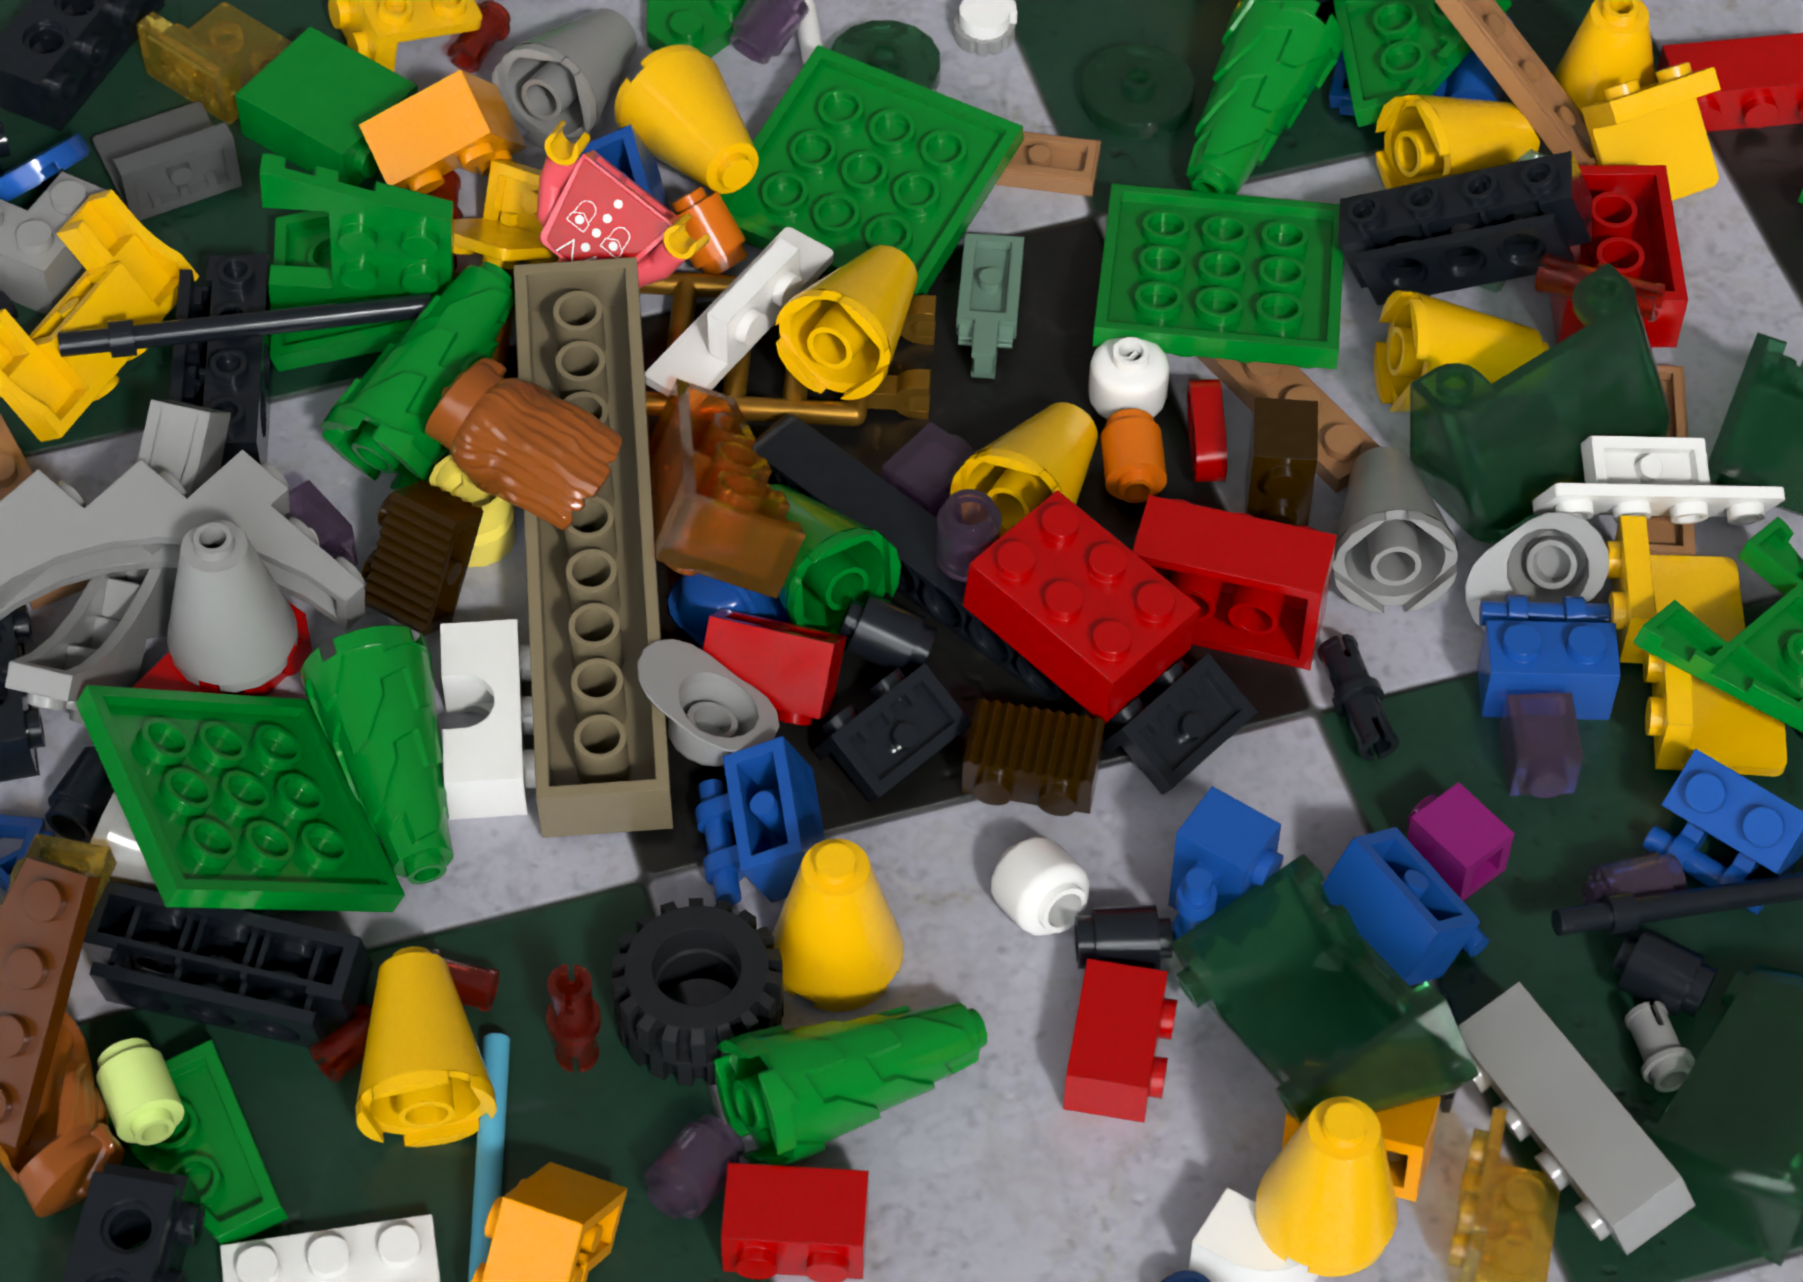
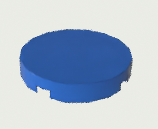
M78 132L1 174L0 199L8 202L41 184L42 181L61 171V168L65 170L88 156L90 149L81 133Z

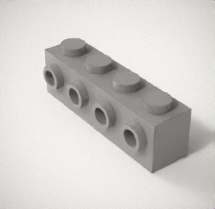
M1520 982L1453 1029L1465 1051V1054L1457 1059L1463 1072L1480 1093L1492 1087L1503 1101L1495 1109L1505 1125L1520 1142L1529 1135L1542 1150L1534 1157L1538 1165L1559 1191L1569 1184L1583 1200L1575 1206V1209L1589 1230L1600 1242L1611 1235L1624 1253L1628 1255L1696 1206L1682 1176Z

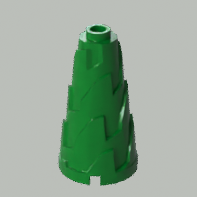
M1239 0L1221 43L1224 45V49L1212 77L1215 83L1194 133L1197 140L1186 173L1193 191L1236 195L1248 180L1256 165L1259 167L1263 165L1283 130L1291 128L1313 91L1317 92L1324 83L1341 54L1344 36L1340 25L1332 13L1326 24L1315 15L1320 6V3L1316 0Z
M482 262L480 266H467L445 289L441 296L436 295L429 301L396 344L390 343L363 378L361 380L356 378L320 425V428H326L322 436L342 458L374 481L381 472L396 474L397 476L390 486L393 490L420 480L429 482V477L435 465L448 456L450 450L425 434L427 421L442 397L443 388L450 386L460 373L481 358L491 359L499 343L495 339L505 324L515 302L513 291L510 288L513 284L510 275L502 268L490 262Z
M372 626L340 635L332 639L336 650L335 655L323 661L320 648L318 647L305 660L301 668V680L305 695L310 700L314 714L337 756L356 800L361 803L371 828L382 842L395 875L407 878L412 884H425L435 881L446 873V866L449 865L454 856L447 821L449 813L441 765L443 762V746L434 698L435 678L428 644L421 632L419 638L414 642L411 628L406 626Z
M955 1001L910 1010L906 1005L847 1021L832 1020L786 1030L780 1025L743 1033L723 1040L717 1047L724 1054L731 1053L714 1059L719 1100L733 1139L736 1140L751 1135L758 1149L742 1154L750 1164L791 1166L826 1150L825 1143L881 1118L880 1112L935 1089V1082L979 1061L980 1048L985 1047L987 1044V1031L983 1019L974 1008L967 1009L962 1003Z

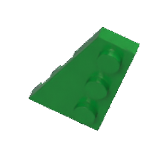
M206 1041L165 1061L184 1107L183 1119L175 1127L172 1135L160 1143L144 1146L138 1143L121 1141L148 1170L189 1177L200 1203L205 1205L204 1229L220 1245L238 1243L287 1219L288 1216L222 1057L213 1041ZM108 1112V1127L118 1137Z

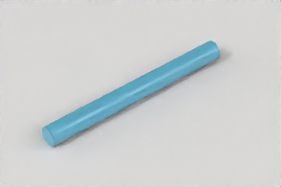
M490 1033L483 1038L482 1059L495 1091L497 1111L492 1120L487 1113L479 1118L468 1282L472 1281L478 1266L482 1262H487L492 1239L485 1237V1225L494 1201L502 1195L510 1038L502 1033Z

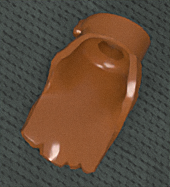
M481 358L460 373L450 386L443 388L442 397L427 421L425 434L450 450L457 467L474 482L478 489L525 509L561 530H566L573 521L572 512H580L586 506L585 499L594 498L605 483L610 473L608 463L616 460L622 444V437L593 414L566 400L558 398L554 393L539 385L520 380L519 378L504 379L503 375L507 369L503 364L490 358Z
M66 1009L29 1146L13 1147L0 1142V1161L13 1180L20 1185L37 1217H46L64 1211L86 1199L93 1171L102 1173L105 1163L121 1165L125 1155L122 1143L108 1127V1110L98 1088L94 1085L93 1068L86 1039Z

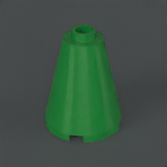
M772 484L760 489L751 496L745 505L741 519L743 529L792 624L837 634L852 599L863 603L869 592L879 597H883L886 592L889 596L893 597L899 584L901 563L897 549L880 532L783 484Z

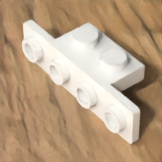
M791 227L784 228L645 372L646 384L687 408H695L776 323L777 315L793 296L811 286L833 263V250Z
M1590 436L1580 443L1585 483L1554 484L1532 500L1534 514L1568 512L1586 520L1594 515H1613L1614 521L1619 523L1621 515L1646 516V520L1652 516H1670L1671 522L1674 524H1693L1704 521L1708 517H1727V522L1731 525H1748L1764 520L1766 512L1785 501L1784 487L1711 485L1705 438Z

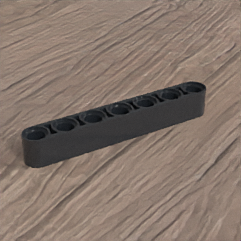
M786 414L740 451V465L748 479L759 490L772 484L786 485L880 532L897 549L900 559L901 571L899 584L896 589L897 592L1040 697L1052 701L1059 698L1065 692L963 606L969 563L983 552L978 547L794 415Z

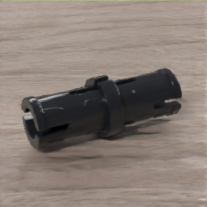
M1343 634L1342 641L1346 648L1344 651L1338 636L1331 637L1323 642L1317 651L1318 657L1323 663L1335 691L1333 693L1334 698H1332L1335 711L1339 716L1346 718L1357 744L1359 756L1363 760L1373 761L1374 755L1370 748L1373 744L1378 759H1382L1397 749L1399 739L1393 732L1381 703L1383 700L1382 696H1384L1381 684L1376 678L1370 677L1354 636Z

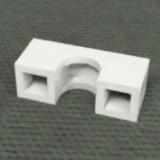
M517 619L440 624L441 678L446 712H475L486 716L483 721L470 727L443 729V773L449 820L528 815L527 789L536 788L534 749L525 750V735H534L532 696H523V683L531 682L530 644H520Z

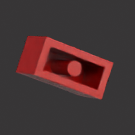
M723 608L709 616L703 651L710 654L741 680L749 683L768 697L777 711L779 721L796 725H811L812 718L820 720L832 711L847 636Z
M1087 958L1066 1072L1063 1110L1145 1123L1149 1097L1162 1099L1168 1058L1156 1056L1159 1038L1172 1040L1178 1000L1165 998L1168 971Z
M728 1163L721 1232L723 1272H737L745 1278L755 1280L769 1279L776 1274L807 1276L816 1282H842L847 1278L863 1279L869 1205V1171Z

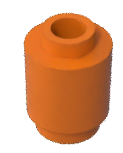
M702 186L671 203L679 218L687 213L692 216L685 226L690 237L699 240L706 233L710 236V241L689 258L695 270L701 268L707 274H721L749 256L742 245L746 238L718 190L706 195Z
M1124 409L1112 414L1107 419L1100 438L1106 489L1112 496L1126 502H1145L1148 499V495H1157L1164 489L1167 483L1161 428L1154 422L1151 414L1141 409Z

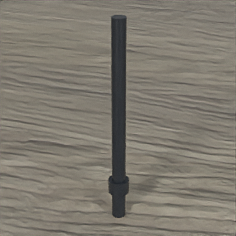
M431 293L134 324L133 318L107 321L108 327L58 333L61 357L111 352L112 358L136 356L137 349L411 320L416 319L429 303Z
M1803 872L1635 897L1629 891L1602 895L1598 903L1554 909L1551 914L1552 928L1557 936L1603 930L1607 935L1635 932L1638 930L1639 925L1643 923L1803 900Z

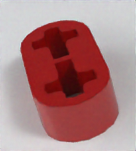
M1220 379L1188 380L1186 406L1193 481L1225 482L1227 477V437Z

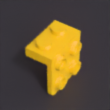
M328 0L331 23L335 29L342 30L347 40V47L393 72L395 70L398 42L476 31L481 27L482 13L475 0Z
M1690 62L1681 63L1655 72L1658 82L1641 88L1638 79H1634L1603 89L1606 100L1581 108L1597 164L1666 165L1672 201L1712 188L1719 179L1696 98L1721 90L1714 67L1692 71Z
M491 160L483 218L453 219L454 254L471 255L476 252L483 255L482 262L493 263L502 269H514V265H518L519 261L529 264L554 263L559 256L540 242L539 237L544 227L536 217L539 179L542 170L510 160Z
M1620 516L1615 540L1605 541L1609 551V573L1606 579H1611L1612 591L1608 599L1610 623H1616L1620 663H1643L1645 650L1638 647L1633 641L1642 626L1674 600L1678 601L1726 642L1731 641L1745 629L1738 565L1733 559L1724 556L1650 555L1646 516Z
M1644 651L1643 680L1646 683H1652V697H1648L1646 705L1645 731L1646 735L1654 736L1655 769L1682 771L1694 750L1697 749L1740 775L1776 777L1784 772L1787 764L1785 723Z

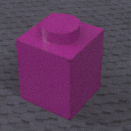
M1459 782L1439 797L1435 794L1425 797L1410 813L1408 817V824L1410 825L1407 839L1438 871L1442 879L1462 901L1506 870L1515 833Z

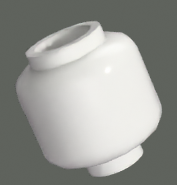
M1135 337L1115 338L1104 341L1093 354L1089 372V397L1097 413L1108 419L1112 414L1120 410L1141 409L1151 414L1154 418L1162 410L1167 398L1170 371L1167 355L1159 345Z
M1032 837L1020 841L1009 847L997 862L991 877V893L997 905L1026 932L1034 936H1047L1066 931L1074 926L1075 915H1083L1087 907L1090 881L1084 868L1053 840L1047 837Z

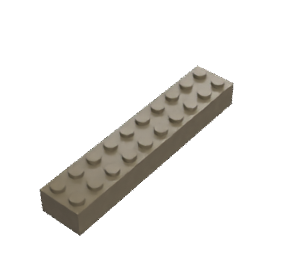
M637 257L514 265L518 378L539 385L554 393L558 398L566 400L593 414L622 437V444L616 460L608 463L610 473L605 483L594 498L585 499L586 506L580 512H572L573 521L566 530H561L524 509L535 781L542 838L673 829L666 715L647 698L638 680L637 662L643 649L657 640H662Z

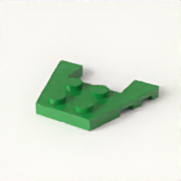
M262 153L260 165L262 208L328 212L332 268L271 265L269 276L271 310L431 293V296L442 295L445 289L454 280L453 201L377 181L373 186V191L341 183L339 171L316 166L313 175L285 168L286 157Z
M1777 517L1747 541L1738 558L1782 593L1784 597L1729 642L1724 641L1678 601L1674 600L1642 626L1633 642L1641 649L1803 732V560L1789 543L1794 533L1786 522Z

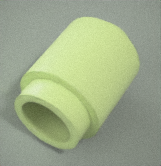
M141 1038L125 1039L109 1046L98 1058L99 1071L96 1075V1082L118 1137L125 1142L138 1143L144 1146L164 1141L172 1135L175 1127L183 1119L184 1107L163 1055L158 1050L152 1048L147 1040Z

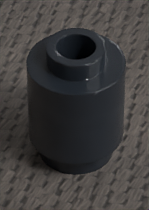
M869 592L863 603L854 599L851 600L837 634L847 636L845 652L892 672L899 667L902 672L905 670L913 673L925 663L935 640L937 628L925 624V616Z
M84 747L79 752L49 796L48 804L50 808L45 814L47 823L57 834L80 845H87L91 842L100 818L114 793V789L95 747Z
M1156 905L1091 908L1090 915H1075L1074 937L1078 969L1086 968L1088 958L1160 970L1161 958H1172L1173 943L1170 917L1158 918Z
M1649 928L1644 930L1640 939L1630 934L1626 936L1611 967L1612 971L1622 975L1618 983V989L1645 1002H1649L1651 1005L1655 1001L1662 1002L1668 1013L1677 1016L1681 1011L1694 1018L1697 1016L1718 972L1717 968L1704 963L1705 955Z

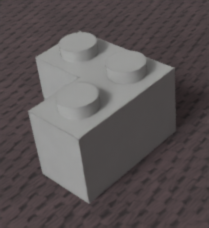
M61 172L29 210L0 199V290L11 301L47 315L84 274L86 269L56 233L90 195L106 191V189Z

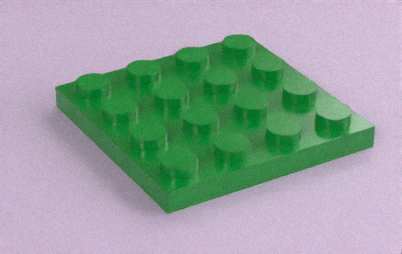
M817 45L753 140L759 158L758 167L753 178L738 191L720 195L745 236L746 241L744 243L764 250L784 228L791 227L833 250V263L822 273L824 276L829 275L872 247L878 245L892 246L905 253L917 270L918 281L913 296L926 295L1023 142V126Z
M1111 183L1094 324L1093 347H1099L1104 341L1109 339L1135 337L1159 345L1166 354H1174L1180 357L1198 356L1230 359L1242 363L1262 362L1294 365L1304 369H1337L1344 258L1338 246L1340 204Z
M86 685L75 704L165 907L394 912L405 896L387 856L369 824L361 803L356 800L348 785L337 756L314 714L309 699Z

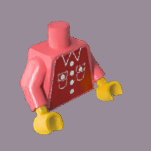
M560 120L545 140L544 148L547 157L539 179L536 217L544 227L539 240L559 256L555 262L637 257L639 288L668 278L686 259L692 257L710 241V236L707 233L699 240L690 237L685 228L686 222L692 218L690 214L687 213L679 218L596 151L584 153L578 160L580 154L590 143L591 137L588 133L584 132L576 143H572L563 134V127L566 125V121Z

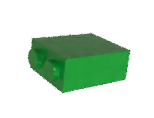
M310 26L235 94L242 135L277 155L286 157V160L311 174L314 173L316 166L339 171L341 183L358 186L362 181L372 177L379 170L359 124L418 93V85Z

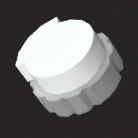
M963 0L960 8L957 10V15L954 16L953 35L957 45L962 50L968 53H975L978 56L996 55L1001 53L1002 49H1008L1015 38V24H1017L1016 2L1014 0Z

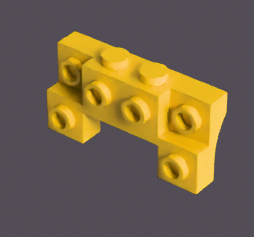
M112 189L90 195L56 233L86 271L28 336L6 309L0 310V397L6 401L40 442L62 438L93 401L107 395L118 384L119 377L117 373L124 364L148 349H137L136 356L112 358L111 352L61 357L58 333L108 327L107 321L133 318L134 324L161 322L177 304L180 270L192 269L194 282L200 277L182 254L167 246L147 230Z

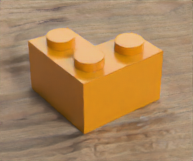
M461 69L359 124L386 184L423 194L432 192L443 185L445 182L443 175L456 168L488 176L491 160L513 161L511 155L526 148L498 86Z
M553 1162L547 1163L529 1178L521 1179L517 1187L505 1196H499L494 1201L485 1225V1237L492 1239L487 1262H482L478 1266L471 1282H586L589 1271L611 1253L628 1188Z

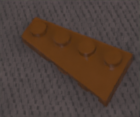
M41 857L26 858L0 907V1142L13 1147L29 1146L101 877Z

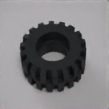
M688 898L689 906L677 908L675 902L672 901L660 905L661 915L656 918L649 913L644 914L636 920L637 933L626 931L619 941L620 954H614L611 966L615 1022H617L618 1036L622 1045L630 1046V1057L639 1066L651 1062V1074L665 1081L669 1074L672 1073L678 1075L679 1085L693 1086L694 1078H707L708 1086L716 1085L714 1059L731 1054H724L721 1049H717L723 1040L743 1033L782 1025L781 1017L784 1016L782 958L780 949H774V936L766 926L757 929L756 916L744 909L741 913L735 915L732 913V903L717 900L715 907L704 906L703 898ZM692 979L718 981L731 989L723 998L704 1005L682 1004L665 995L675 985Z

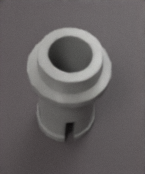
M1659 1001L1653 1003L1652 1007L1656 1014L1654 1017L1649 1002H1644L1631 1009L1624 1019L1625 1025L1631 1032L1644 1062L1641 1067V1074L1645 1082L1654 1085L1657 1091L1671 1092L1687 1085L1693 1078L1692 1068L1694 1067L1695 1059L1689 1049L1681 1047L1664 1003Z

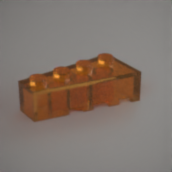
M676 378L650 439L656 558L680 574L688 576L701 574L777 599L806 535L800 523L787 520L786 514L790 504L782 491L771 489L768 479L772 470L766 458L760 457L752 450L756 439L735 398Z

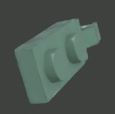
M965 233L956 335H959L958 345L972 346L971 377L995 379L997 348L1012 349L1013 338L1016 339L1024 237Z

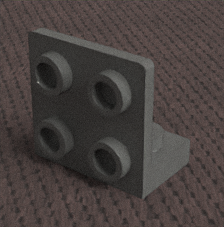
M194 102L98 134L92 139L94 149L118 197L139 221L243 186L234 137L226 122L213 125L201 102Z

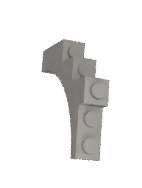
M151 399L136 463L141 459L158 474L162 471L168 472L180 482L189 497L220 470L231 413L175 400ZM160 567L113 572L91 578L72 611L55 632L30 654L9 662L5 688L26 692V703L33 706L53 710L69 709V720L84 724L75 703L86 685L132 688L139 681L146 639L167 636L177 568Z
M243 450L189 497L184 487L175 477L165 471L159 474L156 473L140 459L88 506H86L82 497L72 486L64 481L55 484L39 469L0 501V620L15 609L66 585L113 572L160 567L178 568L181 543L184 536L194 526L209 520H225L238 525L250 540L282 592L310 604L346 630H349L365 615V583L362 575L352 563L340 556L336 559L332 558L318 546L315 535L302 521L295 517L290 518L289 484L281 472L268 462L259 464Z

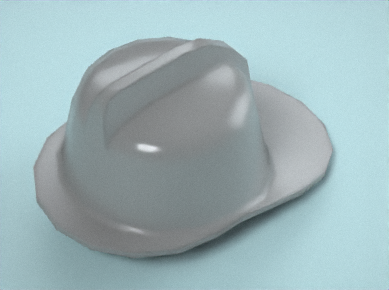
M1547 512L1530 519L1487 549L1472 565L1465 583L1466 605L1474 622L1480 626V601H1505L1506 595H1526L1528 602L1561 603L1564 596L1584 597L1585 603H1589L1603 588L1609 573L1608 548L1601 533L1586 519L1571 513Z
M675 639L657 640L643 649L637 662L638 680L647 698L666 715L668 736L671 743L688 760L705 766L724 767L723 756L775 738L779 728L778 714L768 697L749 683L741 680L710 654L691 643Z

